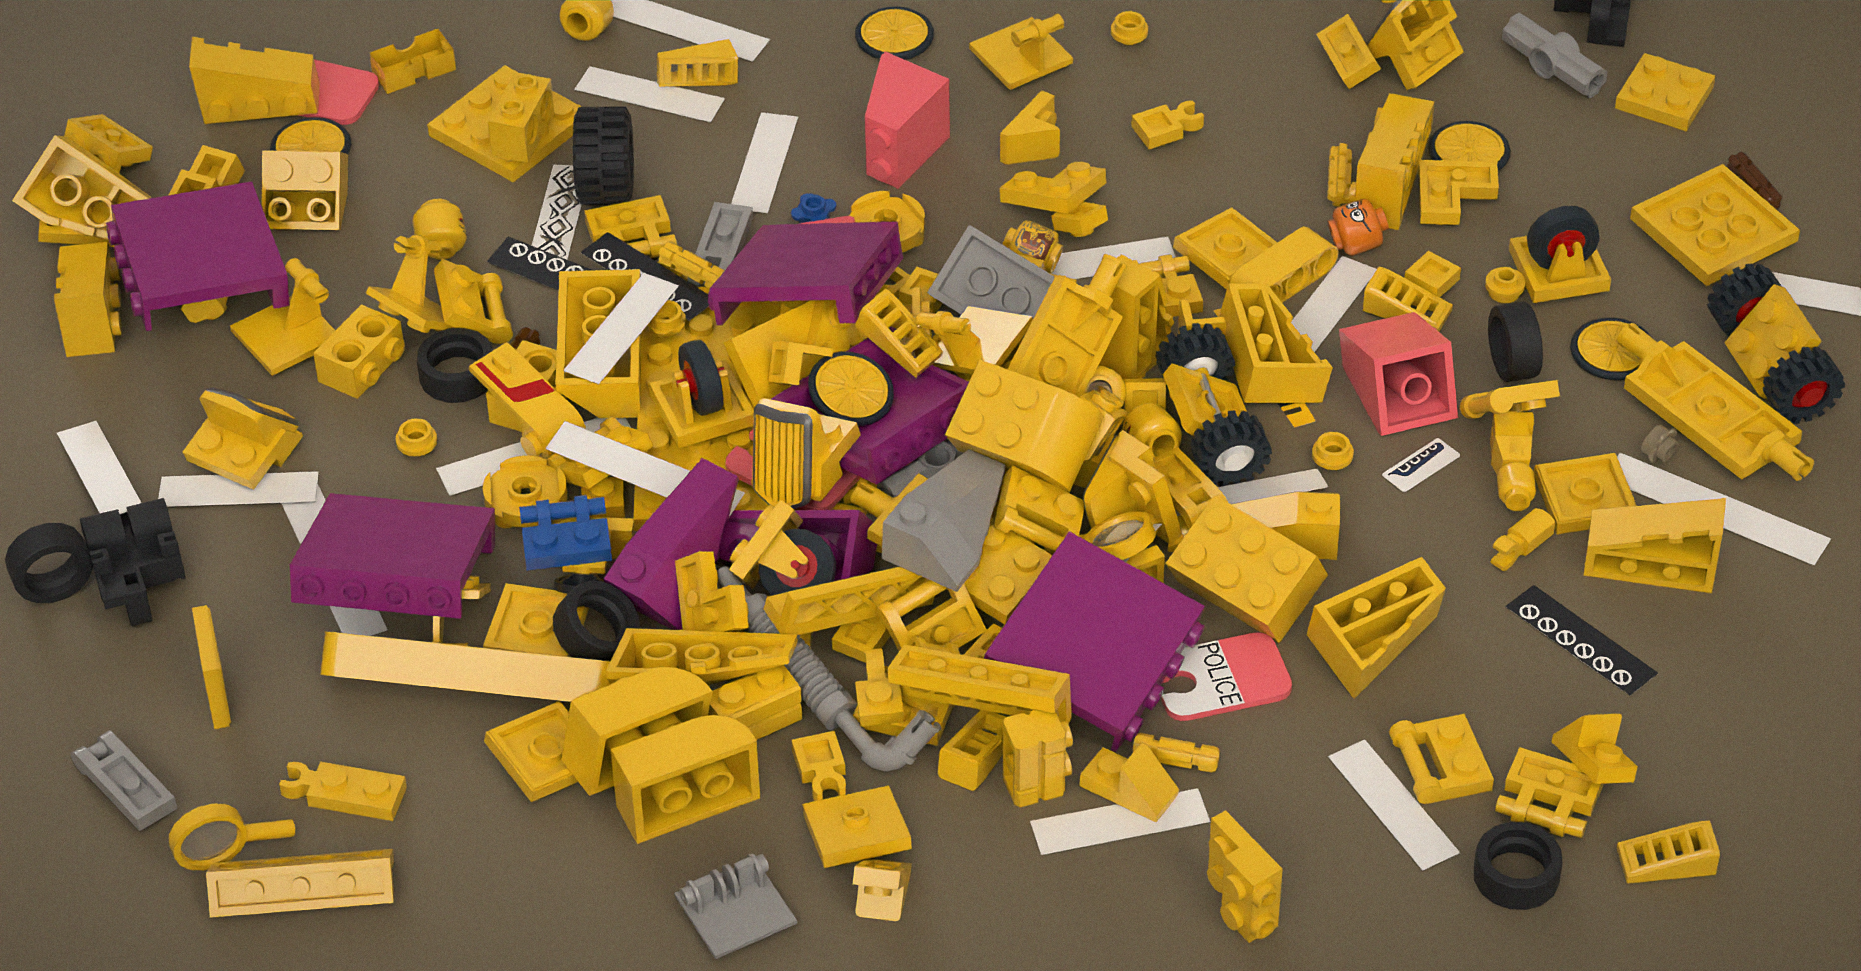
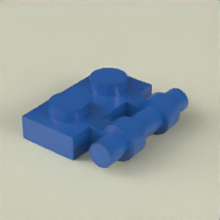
M587 495L574 496V501L549 503V499L536 501V505L519 507L521 524L538 522L539 526L522 528L527 571L612 561L607 518L593 520L589 518L592 515L606 514L604 497L587 499ZM575 517L577 519L576 522L551 524V520Z

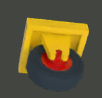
M1561 206L1551 209L1538 217L1531 225L1527 236L1510 238L1509 252L1518 271L1525 277V286L1533 303L1610 291L1611 277L1596 249L1600 240L1598 225L1586 209L1578 206Z
M702 340L690 341L679 347L678 360L680 370L673 372V376L649 383L650 396L678 449L749 428L754 424V410L726 360L721 361L720 358L714 360L709 348Z
M780 500L775 507L770 504L761 513L755 523L759 529L749 542L746 539L742 540L735 548L729 559L733 562L729 570L751 589L761 579L763 587L772 596L833 582L836 574V560L831 547L820 535L807 529H798L803 520L793 508Z

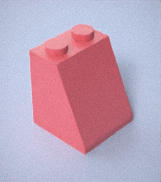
M884 52L880 57L865 114L866 175L899 189L950 138L949 79L888 52Z
M1413 312L1339 329L1343 368L1377 432L1381 436L1458 418L1451 341L1418 314Z

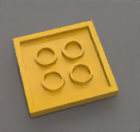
M504 65L429 122L427 127L430 137L514 183L573 136L574 116L578 107L582 106L552 91L554 115L529 162L525 163L491 156L488 119L514 72H517Z
M1724 164L1633 206L1630 219L1706 286L1721 280V277L1725 274L1728 276L1733 274L1732 269L1739 267L1743 269L1745 264H1753L1798 242L1800 234L1799 228Z

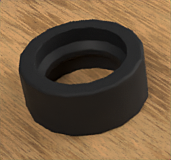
M1525 301L1494 306L1488 318V338L1491 357L1498 375L1505 382L1535 378L1540 374L1543 364V345L1539 323L1534 310Z
M449 328L434 333L425 339L417 350L419 382L423 390L434 399L447 403L466 402L480 397L488 389L469 370L461 373H445L436 370L434 367L444 360L455 357H466L477 361L492 352L493 347L488 338L477 331L466 328Z
M44 523L29 528L18 535L11 543L5 557L7 571L15 590L24 599L34 603H54L70 597L85 585L93 569L91 555L83 536L74 527L64 523ZM55 552L71 554L63 565L53 571L43 574L27 572L35 561L45 555Z
M595 580L581 582L574 587L558 604L553 615V631L560 646L574 658L611 661L626 628L640 629L639 615L630 599L621 590L609 583ZM577 607L593 608L603 614L612 625L615 632V641L601 640L590 634L582 625L577 615Z
M1507 822L1496 825L1482 835L1476 847L1474 861V881L1482 895L1494 904L1518 910H1527L1541 906L1554 896L1560 883L1562 850L1552 835L1543 828L1527 822ZM1509 852L1523 853L1539 861L1545 871L1539 876L1529 879H1514L1503 875L1491 864V860L1498 855Z

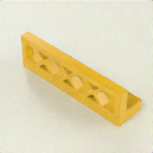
M896 567L768 596L763 610L780 634L801 635L879 617L876 612L878 605L886 600L890 602L895 601L929 579L902 567ZM935 596L918 607L932 605Z
M905 644L887 668L888 683L902 685V695L1007 715H1016L1023 712L1029 715L1031 710H1040L1050 713L1056 712L1059 720H1066L1067 723L1072 719L1070 674Z
M393 849L212 863L206 872L210 917L394 903Z

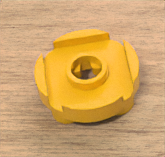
M876 191L858 198L852 204L849 216L854 217L856 223L898 222L902 253L913 247L920 246L924 242L925 212L921 204L913 197L902 193L901 199L890 197V191Z
M526 455L509 458L500 463V470L496 471L492 476L489 472L483 482L485 507L495 508V524L501 528L539 525L538 522L521 524L519 507L536 505L538 500L549 499V503L567 501V484L563 471L558 466L557 470L548 466L547 459L539 456ZM523 488H529V489H530V492H531V493H529V494H520V493H521V489H523Z

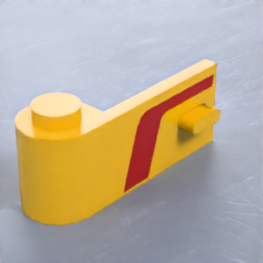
M508 342L469 366V371L522 423L520 442L527 455L546 459L554 454V452L547 450L546 447L564 421L586 429L584 421L575 407L556 391Z

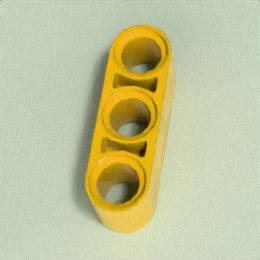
M1303 226L1242 265L1234 273L1230 283L1268 284L1283 303L1327 274L1337 261L1338 248L1309 227Z

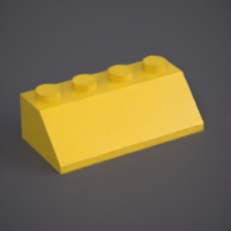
M640 269L559 271L556 391L598 418H638V412L641 410V333L600 384L563 370L638 281Z

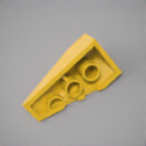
M1295 491L1231 504L1317 555L1319 559L1337 560L1340 529L1339 493ZM1181 515L1177 516L1183 535L1173 543H1168L1167 552H1174L1190 530Z

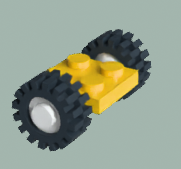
M1193 323L1192 330L1188 331L1186 326H1182L1179 328L1180 334L1177 336L1173 332L1167 335L1169 343L1161 341L1159 344L1160 351H1156L1155 357L1161 376L1166 382V388L1170 392V398L1174 402L1183 429L1196 438L1191 439L1190 444L1197 466L1215 485L1219 482L1220 487L1228 485L1230 481L1233 484L1241 483L1240 480L1243 478L1251 481L1254 479L1253 472L1261 474L1265 470L1263 464L1269 465L1271 461L1269 455L1272 454V448L1261 422H1259L1255 415L1249 416L1236 384L1228 382L1226 376L1233 375L1234 369L1232 366H1235V360L1227 340L1221 330L1217 327L1213 329L1211 324L1205 323L1203 329H1201L1199 323Z

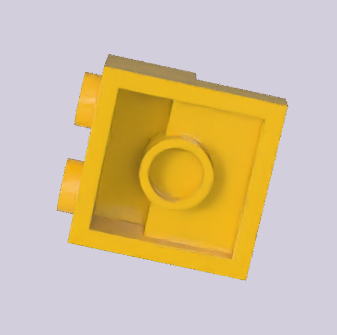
M1225 810L1211 818L1207 877L1212 887L1217 892L1222 893L1220 913L1225 924L1231 930H1237L1250 943L1255 939H1263L1269 936L1278 927L1283 869Z

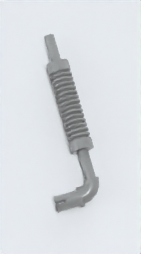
M727 566L717 571L718 583L722 587L743 585ZM744 587L745 599L748 605L749 628L744 630L748 633L780 634L763 610L767 596L761 593L751 595ZM797 635L798 643L789 664L784 666L799 684L801 699L806 702V705L811 708V711L816 714L821 723L828 730L840 727L862 753L861 760L875 770L888 772L901 769L906 764H913L917 759L916 755L941 730L938 722H935L933 725L931 724L935 718L928 712L919 710L897 737L892 736L885 745L881 742L876 743L866 730L860 727V723L853 716L857 707L856 701L847 691H844V687L839 684L836 678L834 679V675L829 673V669L824 667V663L819 661L818 656L814 655L813 650H810L805 641L800 638V635Z

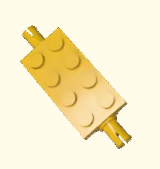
M1104 254L1090 284L1084 285V287L1076 284L1066 276L1056 275L1008 370L1055 386L1077 397L1083 395L1123 318L1122 315L1112 309L1113 299L1110 297L1127 265L1123 262L1119 264L1121 260Z
M1630 323L1629 328L1625 326L1620 331L1617 343L1641 360L1638 369L1625 377L1624 389L1741 480L1771 462L1781 467L1796 481L1801 480L1802 476L1805 478L1811 472L1814 460L1794 447L1801 442L1803 431L1685 341L1672 348L1662 340L1659 342L1654 340L1635 323Z
M918 473L903 491L894 498L870 484L869 481H862L860 486L864 489L857 486L852 494L851 503L856 506L858 505L877 517L868 528L867 539L882 547L884 520L908 493L928 480V478ZM991 518L989 531L983 543L979 565L965 581L964 585L977 608L1001 623L1006 624L1052 555L1011 530L1005 533L995 528V520Z

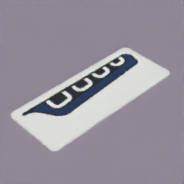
M1436 438L1385 471L1382 476L1402 492H1407L1459 458L1460 454L1444 441Z

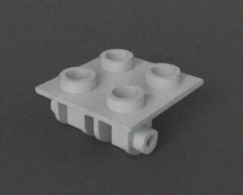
M753 853L748 854L747 858L734 863V868L729 864H725L722 866V873H719L717 869H713L710 871V874L694 881L690 879L685 882L686 887L674 893L675 898L715 959L797 924L796 918L765 873L769 871V865L763 854L757 856Z

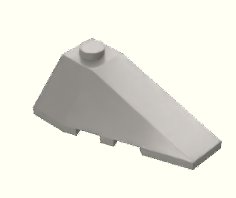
M968 449L908 493L883 522L882 559L957 592L979 565L983 543L989 531L991 515L994 506H996L1006 465Z

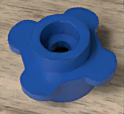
M812 193L803 194L800 197L798 207L791 210V217L799 221V224L830 219V212L836 210V202L832 199L824 200L823 197Z

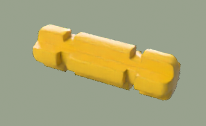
M1340 143L1339 146H1332L1329 150L1327 198L1336 207H1339L1341 203H1348L1351 187L1352 151L1347 149V144Z
M667 242L664 247L660 248L659 261L671 269H674L676 266L675 271L699 284L705 282L704 286L709 289L725 271L716 265L712 266L711 262L688 250L682 252L683 248L673 242Z
M1136 734L1132 753L1143 742L1148 745L1162 764L1192 769L1193 765H1197L1198 770L1211 773L1215 772L1218 767L1220 750L1216 746L1202 744L1201 748H1197L1194 742L1160 737V740H1154L1155 735Z

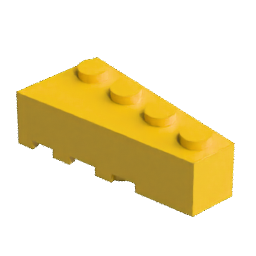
M1389 93L1383 108L1378 107L1374 128L1372 132H1369L1366 146L1358 161L1356 182L1353 181L1351 184L1348 203L1360 199L1369 200L1374 209L1382 207L1389 228L1399 230L1418 174L1419 160L1423 159L1432 131L1435 101Z

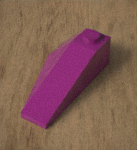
M701 458L626 544L606 574L605 582L621 590L633 603L636 611L672 630H683L675 560L699 551L714 552L715 564H717L720 553L719 545L724 526L728 523L739 481L738 476Z
M734 510L727 525L724 526L719 545L720 553L718 559L733 564L729 560L731 554L742 540L746 539L749 542L759 529L755 523L764 510ZM795 510L803 520L798 529H807L820 535L831 547L836 560L834 581L865 575L874 568L877 544L867 539L868 528L873 524V521L860 510Z

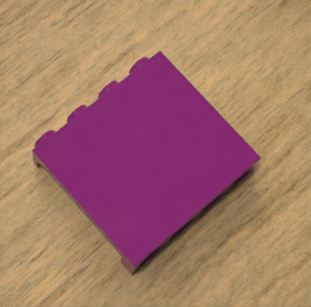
M252 181L111 205L113 221L106 222L108 240L111 246L114 245L115 260L118 269H122L126 293L132 292L130 293V302L134 317L141 316L146 331L152 330L150 310L267 290L274 309L290 306L287 272Z
M898 222L762 225L709 290L708 303L710 309L715 313L717 326L723 325L741 302L836 300L839 323H855L862 308L876 296L903 259Z
M894 327L889 328L892 332L896 330ZM867 338L846 352L863 354L884 368L893 384V404L888 413L879 421L865 426H858L861 436L839 461L841 468L877 485L947 439L945 433L969 381L933 365L929 366L915 378ZM809 375L800 380L799 385H792L771 398V400L812 408L818 414L824 415L813 403L809 394Z
M330 493L290 563L291 602L461 619L462 590L480 553H492L495 548V508Z
M1069 531L985 653L984 659L1070 674L1071 712L1113 735L1114 740L1110 751L1117 753L1125 739L1132 742L1140 731L1144 719L1140 716L1145 708L1152 711L1156 707L1165 689L1160 686L1165 677L1173 679L1178 673L1185 659V656L1181 655L1186 645L1194 648L1201 637L1205 625L1199 622L1205 606Z

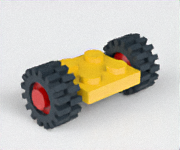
M1752 263L1745 264L1744 271L1737 267L1732 269L1734 275L1730 277L1727 274L1721 277L1723 283L1721 285L1715 283L1712 287L1715 293L1708 295L1707 299L1710 303L1707 306L1722 331L1728 336V339L1724 342L1758 395L1768 399L1773 408L1787 420H1791L1793 424H1799L1802 417L1805 422L1812 421V415L1815 413L1818 417L1824 415L1823 409L1826 406L1831 409L1836 404L1833 398H1841L1843 394L1841 389L1845 388L1844 377L1829 354L1818 347L1822 342L1787 289L1782 287L1768 267L1765 268L1762 264H1757L1755 268Z

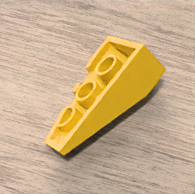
M55 135L12 201L44 223L108 240L106 222L113 221L111 205L150 199L152 197L68 137Z
M626 628L606 670V678L613 684L623 677H631L649 669L672 667L691 672L701 678L707 685L789 664L798 643L797 634Z

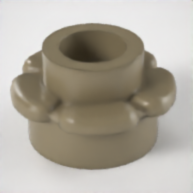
M1661 424L1651 430L1641 446V451L1648 456L1651 463H1655L1658 459L1662 462H1667L1674 455L1679 446V442L1674 439L1677 431L1674 428L1668 430Z

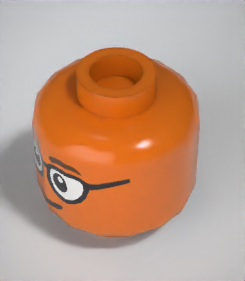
M1360 199L1335 208L1332 215L1333 219L1328 221L1329 230L1338 251L1343 249L1350 256L1380 247L1383 243L1382 231L1389 229L1382 207L1374 209L1372 203L1367 199Z

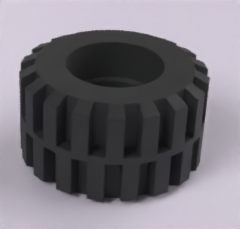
M626 106L578 107L573 122V174L576 197L581 205L619 204L630 201L632 197L634 183L633 129L631 115Z

